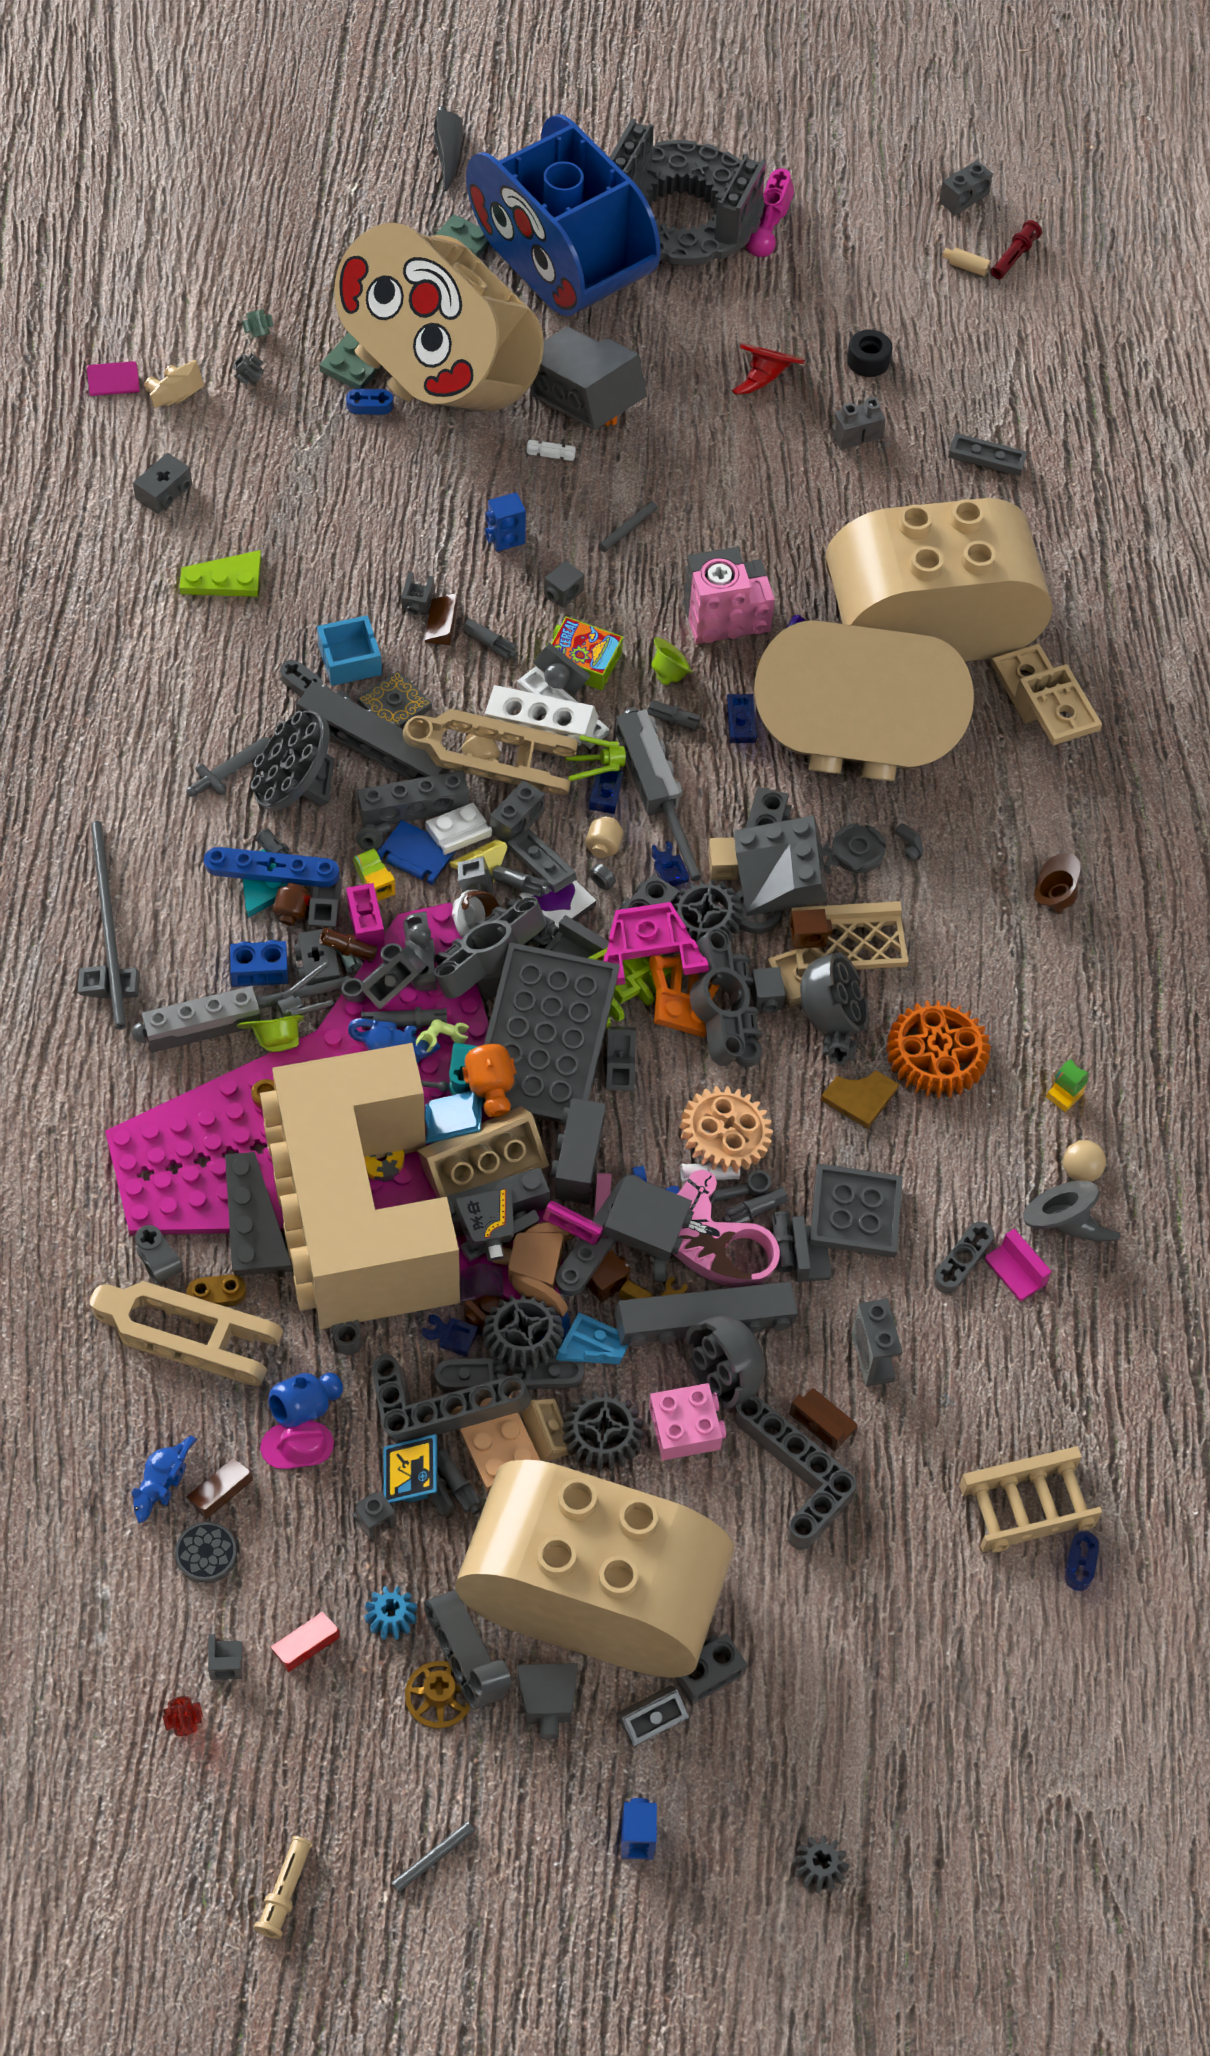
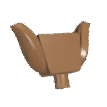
M541 1222L528 1227L523 1233H517L513 1248L503 1247L505 1257L493 1261V1263L509 1266L508 1279L519 1295L522 1296L524 1293L526 1299L529 1300L535 1297L538 1303L545 1301L547 1308L555 1307L556 1314L563 1318L568 1310V1306L559 1293L555 1291L556 1274L560 1268L564 1242L570 1241L577 1236L549 1222Z

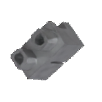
M875 396L866 398L864 404L856 406V404L847 403L843 405L842 410L835 411L837 423L832 425L831 433L840 450L861 445V441L864 444L884 438L886 418Z

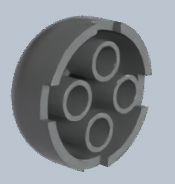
M841 952L828 954L810 963L802 975L800 984L801 1004L804 1012L817 1030L831 1037L835 1035L837 1030L840 1034L850 1032V1036L857 1034L860 1031L866 1030L869 1023L867 998L862 999L861 989L857 983L861 978L849 958Z
M714 1316L688 1329L685 1343L690 1344L692 1358L688 1360V1364L698 1385L709 1383L711 1393L717 1394L718 1401L722 1403L724 1409L732 1408L750 1399L757 1393L765 1376V1359L759 1341L744 1323L729 1316Z

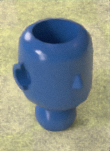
M330 1372L323 1374L319 1379L310 1373H300L279 1382L271 1388L268 1396V1404L272 1416L276 1422L285 1428L297 1427L309 1420H315L326 1414L329 1400L334 1401L342 1395L343 1384L338 1375Z

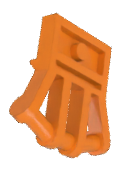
M676 954L671 957L652 955L649 959V966L656 988L654 1023L704 1038L707 1035L706 1025L697 1017L690 1003V990L699 979L698 973L689 974L687 994L682 993L683 967L681 955ZM663 968H672L670 989H668ZM709 982L708 991L711 995L710 998L713 999L719 985H713L712 982Z

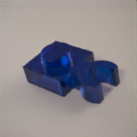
M665 841L666 851L664 852L658 851L656 845H652L651 854L656 860L654 862V869L657 876L672 886L689 882V874L680 854L672 856V844L669 841Z
M430 1314L428 1316V1323L434 1324L436 1328L434 1330L423 1328L422 1336L428 1340L439 1338L440 1348L467 1357L478 1334V1327L450 1317L448 1324H445L440 1317Z

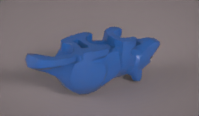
M364 1018L354 1019L348 1026L350 1037L356 1041L364 1042L368 1050L412 1043L417 1063L420 1059L431 1056L441 1048L440 1044L436 1043L430 1052H426L429 1048V1043L425 1040H421L416 1045L417 1038L416 1035H413L417 1032V1027L406 1026L403 1032L396 1029V1023L379 1022ZM361 1026L371 1027L370 1030L360 1032L356 1028Z
M190 1435L174 1447L156 1450L148 1457L144 1469V1479L139 1489L133 1488L131 1491L134 1498V1512L138 1523H143L149 1518L156 1501L161 1500L163 1505H168L171 1498L169 1487L171 1485L177 1487L187 1467V1464L184 1463L185 1456L197 1441L194 1436Z

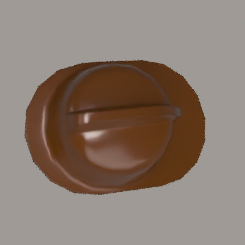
M1070 853L1057 854L1051 857L1040 871L1034 897L1038 903L1046 905L1057 914H1062L1063 910L1073 905L1078 897L1077 884L1081 873V863L1075 855Z

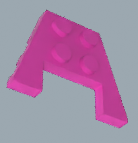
M671 902L615 911L609 935V945L603 961L620 965L616 985L626 984L622 960L680 952L684 975L709 972L708 961L700 953L698 945L690 937L685 924Z

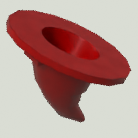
M740 343L739 347L741 349L750 351L752 354L749 365L752 369L746 377L747 380L734 388L732 393L735 395L750 394L775 380L787 367L790 368L793 363L805 364V360L775 350Z

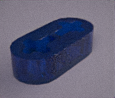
M1088 1531L1077 1533L1069 1546L1065 1581L1071 1589L1076 1591L1087 1589L1095 1575L1099 1541L1094 1534ZM1082 1541L1087 1542V1547L1089 1548L1085 1557L1080 1556L1082 1549L1079 1545ZM1079 1565L1083 1566L1082 1575L1085 1576L1082 1581L1076 1580L1077 1576L1073 1574L1076 1573Z

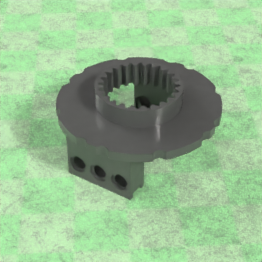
M632 118L609 158L638 186L649 206H652V201H658V196L665 197V193L673 195L674 191H677L679 194L687 191L690 196L696 193L697 198L705 197L704 202H710V207L714 208L712 220H707V225L700 224L699 229L693 226L690 231H687L685 227L678 231L675 226L669 229L666 223L660 225V220L655 219L660 238V260L668 261L672 265H699L710 263L714 258H726L742 249L750 241L751 234L756 233L759 229L760 218L763 216V186L766 160L761 159L758 162L749 159L748 154H743L741 161L728 151H719L716 146L710 144L699 145L695 141L689 140L661 141L653 146L654 125L649 124L647 127L636 123V119Z

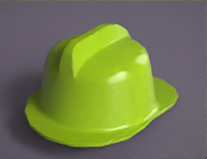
M660 637L654 638L657 650L651 666L657 672V678L663 685H668L670 682L678 683L689 672L693 673L684 655L674 645Z
M294 1015L275 1020L244 1022L237 1024V1027L253 1029L263 1048L271 1052H281L296 1048L299 1045L298 1023L304 1020V1016Z

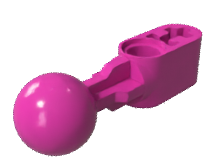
M786 169L774 170L770 174L764 190L763 216L760 218L761 223L757 232L751 234L750 241L746 244L747 251L756 257H766L773 253L776 246V239L772 233L773 228L787 214L794 195L791 175Z

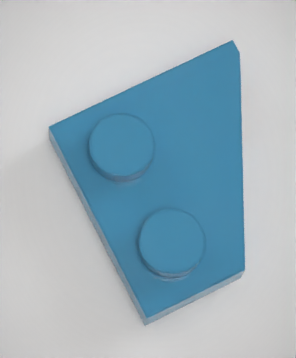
M579 1312L557 1353L556 1359L559 1361L620 1364L629 1345H620L617 1329Z

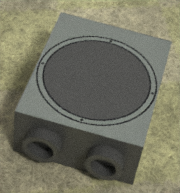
M888 1298L859 1303L851 1334L865 1386L894 1382L896 1376L890 1357L902 1355L903 1352Z

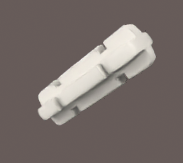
M530 439L527 443V454L537 456V453H539L542 457L555 459L564 457L563 460L573 461L576 447L570 445L562 447V444L544 441L541 444L538 440Z

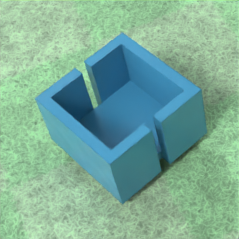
M368 615L317 626L318 647L331 686L382 675L381 654L374 638Z

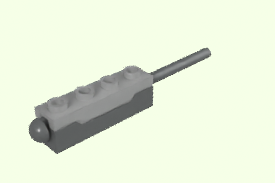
M633 707L627 708L622 715L616 716L615 733L620 746L625 748L626 761L647 816L665 812L691 880L697 881L702 876L675 812V809H678L679 797H682L681 785L679 781L675 782L673 778L674 769L670 760L667 761L665 758V745L663 740H658L656 735V722L654 718L650 719L647 709L639 711Z
M349 975L304 986L294 993L293 996H299L302 999L341 989L342 984L350 979ZM249 986L142 1012L144 1024L141 1025V1022L135 1024L132 1029V1036L139 1043H146L145 1038L147 1037L150 1051L153 1053L247 1030L238 1028L237 1024L260 1021L259 1009L277 1005L276 1002L282 1000V992L255 997L253 987Z

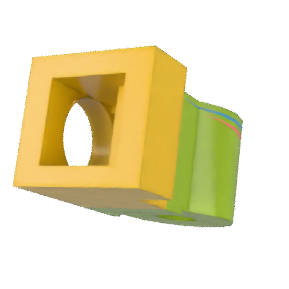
M375 849L353 857L355 869L363 885L374 883L377 901L396 894L395 879L391 872L387 871ZM387 886L383 892H377L378 889Z

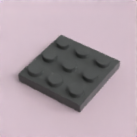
M817 1163L809 1245L895 1258L898 1247L903 1176Z

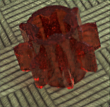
M189 1696L173 1698L168 1702V1708L163 1709L164 1715L162 1717L165 1730L173 1728L176 1736L190 1735L198 1729L197 1724L202 1723L201 1717L203 1714L200 1702L192 1704L191 1697Z

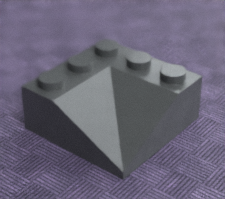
M814 815L734 831L736 857L747 916L828 901L821 836Z

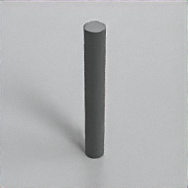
M653 501L649 502L599 543L600 550L606 552L656 511L658 509L657 505Z
M468 1821L465 1822L391 1882L393 1888L398 1893L401 1892L474 1833L475 1829Z

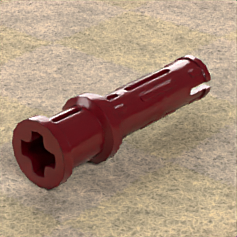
M1033 220L1025 221L1022 230L1013 236L1010 247L990 270L991 275L995 279H1003L1022 253L1028 252L1034 240L1041 237L1042 228L1037 222Z

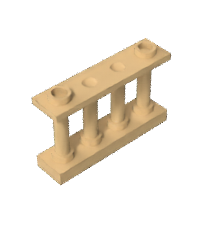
M1078 1446L963 1474L959 1484L962 1495L972 1494L974 1497H977L989 1532L988 1535L984 1536L981 1543L982 1552L992 1550L994 1553L1001 1552L1013 1544L1077 1528L1079 1531H1085L1096 1526L1102 1514L1101 1507L1087 1509L1074 1474L1082 1458ZM1058 1473L1063 1477L1076 1513L1058 1516L1045 1480L1048 1475ZM1030 1480V1482L1034 1483L1047 1520L1030 1524L1017 1489L1019 1482ZM1001 1487V1489L1006 1491L1018 1525L1017 1528L1001 1531L988 1495L991 1489Z

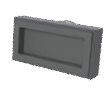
M551 643L546 645L533 662L545 672L544 678L550 687H564L573 695L577 693L590 677L589 673Z

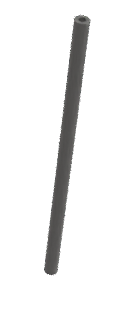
M93 821L91 823L114 1024L115 1028L120 1030L126 1027L103 830L100 821Z

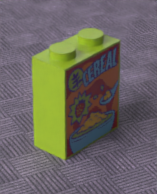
M565 616L562 624L555 627L551 644L590 674L584 685L603 691L622 654L623 636Z

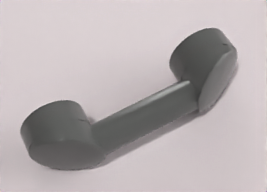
M395 943L385 945L381 950L383 963L363 981L357 978L346 980L341 987L343 997L351 1002L364 1001L366 994L361 988L403 950L402 947Z
M756 1170L749 1175L747 1183L715 1190L709 1199L711 1207L714 1202L746 1194L753 1197L765 1194L771 1184L770 1176L765 1171Z

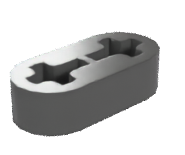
M288 660L280 667L281 681L300 697L307 690L306 685L309 687L312 681L323 685L319 676L296 660Z

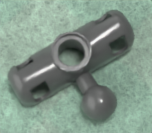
M426 912L413 913L408 915L403 923L405 946L408 945L427 966L411 982L413 987L419 991L437 990L434 974L436 956L433 938H431V931L428 927Z

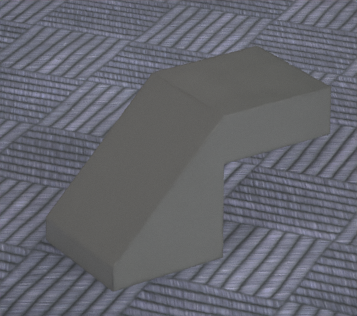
M339 878L338 882L331 887L313 886L308 926L336 928L341 904L342 878Z
M608 1026L606 1090L634 1091L636 1064L635 1027Z

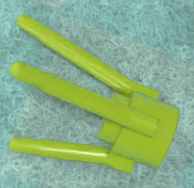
M583 735L579 737L581 741L604 746L606 749H601L600 755L565 757L566 761H601L602 765H606L605 767L571 775L568 777L569 781L609 771H619V767H624L626 761L624 746H619L618 741L609 742Z

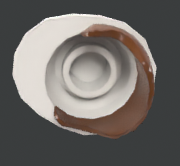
M466 890L454 901L451 916L462 938L469 930L475 927V923L479 920H485L492 914V910L495 907H499L497 900L492 894L478 890Z

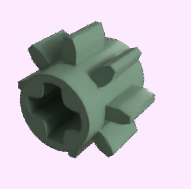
M264 309L246 313L247 320L242 321L245 333L251 332L252 338L270 334L269 327L274 326L271 314L265 315Z

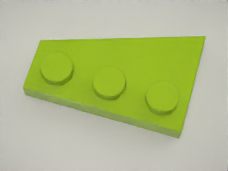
M261 550L182 567L179 587L180 594L258 597Z

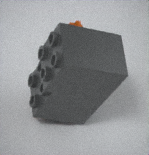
M568 326L544 341L542 362L537 376L530 386L533 397L593 430L598 429L602 425L617 424V415L647 397L646 382L643 377L639 354L608 338L598 342Z

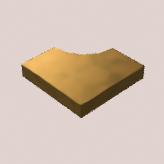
M877 1070L868 1077L859 1080L836 1076L821 1095V1101L869 1129L897 1092L899 1084Z

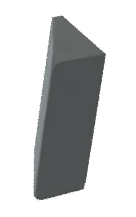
M668 1686L616 1713L633 1746L689 1718L680 1694L673 1686Z

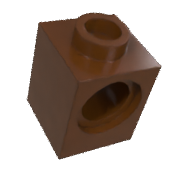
M825 909L792 911L790 932L793 949L826 947L828 936H832L831 919H826Z
M611 1250L586 1286L602 1303L618 1292L627 1279L630 1278V1266L622 1256L618 1257Z

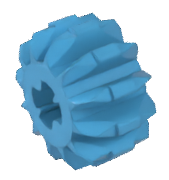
M384 1586L382 1596L377 1592H373V1602H366L365 1610L369 1612L365 1615V1622L371 1624L370 1631L374 1634L381 1630V1639L383 1640L388 1637L389 1633H393V1638L398 1640L400 1630L405 1634H409V1624H415L417 1621V1616L413 1614L417 1611V1604L410 1602L412 1595L409 1592L401 1595V1588L399 1586L394 1589L393 1593H389V1588ZM393 1609L395 1616L389 1617L387 1610Z

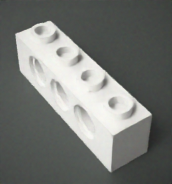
M497 685L493 687L485 711L486 717L574 738L578 741V746L581 744L590 745L588 742L581 741L579 737L581 735L592 737L599 717L595 707L592 705ZM521 709L519 714L511 715L514 710ZM542 714L546 715L544 719L540 721L536 720L538 716ZM571 720L568 725L561 726L563 721Z

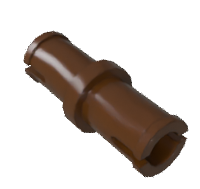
M327 927L324 928L320 935L319 944L339 950L344 956L353 955L370 963L376 956L377 946L357 940L355 935H344Z

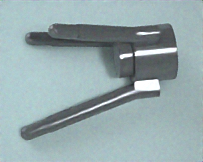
M324 962L291 989L281 993L282 1000L276 1003L282 1018L304 1015L335 1005V1002L330 1000L304 1007L301 998L293 996L294 993L329 966L328 962Z

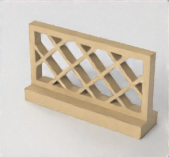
M900 901L791 908V913L792 911L825 909L826 919H831L832 929H838L843 933L837 941L828 936L827 943L831 947L825 954L817 948L795 949L798 973H804L809 965L803 962V956L808 951L820 958L833 953L836 949L849 958L856 970L908 967L909 962L902 926ZM895 925L896 933L891 938L880 931L883 926ZM864 927L870 933L862 939L853 932L855 928ZM874 935L886 942L880 950L868 943ZM847 937L859 944L852 952L841 945ZM891 946L900 952L901 958L891 959L883 953ZM862 948H865L874 956L870 960H862L857 956V953Z

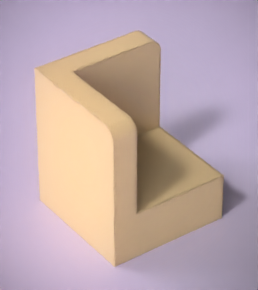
M734 837L709 838L708 861L710 880H735L738 878L739 869Z

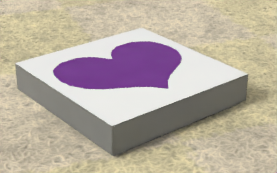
M577 881L572 882L556 893L550 889V892L547 895L543 894L542 897L524 892L519 895L520 900L526 897L537 898L543 914L555 921V925L558 927L554 935L558 933L559 922L565 915L576 921L594 908L597 901Z

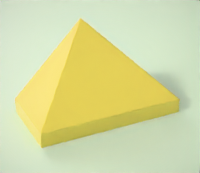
M493 840L449 862L452 868L458 870L457 862L484 856L492 876L493 869L497 865L501 866L508 847L506 842Z

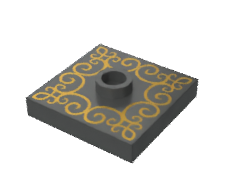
M396 671L357 698L358 704L362 708L374 711L379 717L388 722L398 724L401 729L404 728L411 717L422 716L432 709V703L399 671Z

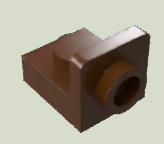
M489 1288L473 1302L470 1299L464 1302V1318L472 1328L477 1327L483 1333L486 1316L490 1315L492 1307L498 1308L500 1299H503Z

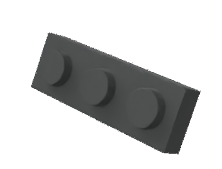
M955 433L948 458L1021 476L1028 452Z
M530 829L507 842L509 850L539 879L548 882L547 886L554 893L577 880L576 872Z

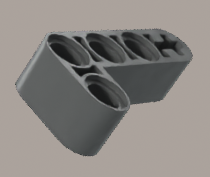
M453 1590L426 1600L424 1602V1610L427 1619L469 1706L476 1710L502 1700L511 1685L509 1670L503 1660L491 1661L471 1617L457 1592Z

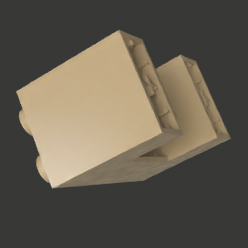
M408 1043L273 1067L275 1090L260 1093L269 1156L272 1157L274 1168L273 1174L279 1207L282 1208L289 1258L292 1260L293 1278L299 1310L315 1308L319 1329L321 1330L332 1328V1325L346 1324L349 1321L354 1322V1320L363 1322L460 1303L459 1248L447 1197L375 1210L364 1160L366 1156L376 1155V1159L386 1157V1153L403 1150L404 1154L417 1152V1150L426 1147L424 1092L413 1044Z

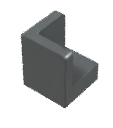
M209 1634L208 1672L210 1680L242 1679L241 1641H217L215 1634Z

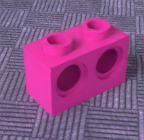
M374 883L347 887V906L356 939L376 946L385 944L384 927Z

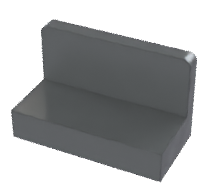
M804 1216L792 1217L791 1231L795 1240L793 1247L796 1264V1282L830 1280L831 1268L828 1248L809 1245L810 1226H805Z

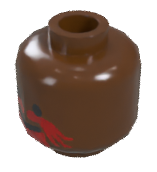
M287 883V886L278 889L272 911L279 917L278 921L280 923L294 926L295 922L300 923L306 920L311 898L307 893V888L298 884Z

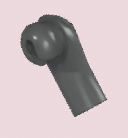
M903 823L898 825L895 831L896 835L907 841L909 846L904 851L906 853L905 857L910 861L919 859L924 852L920 834Z

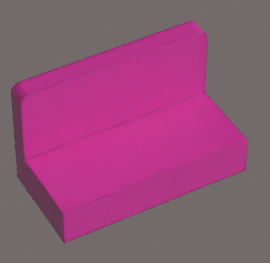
M1015 1228L1005 1234L1001 1246L985 1256V1262L1019 1301L1025 1300L1047 1285L1052 1272Z

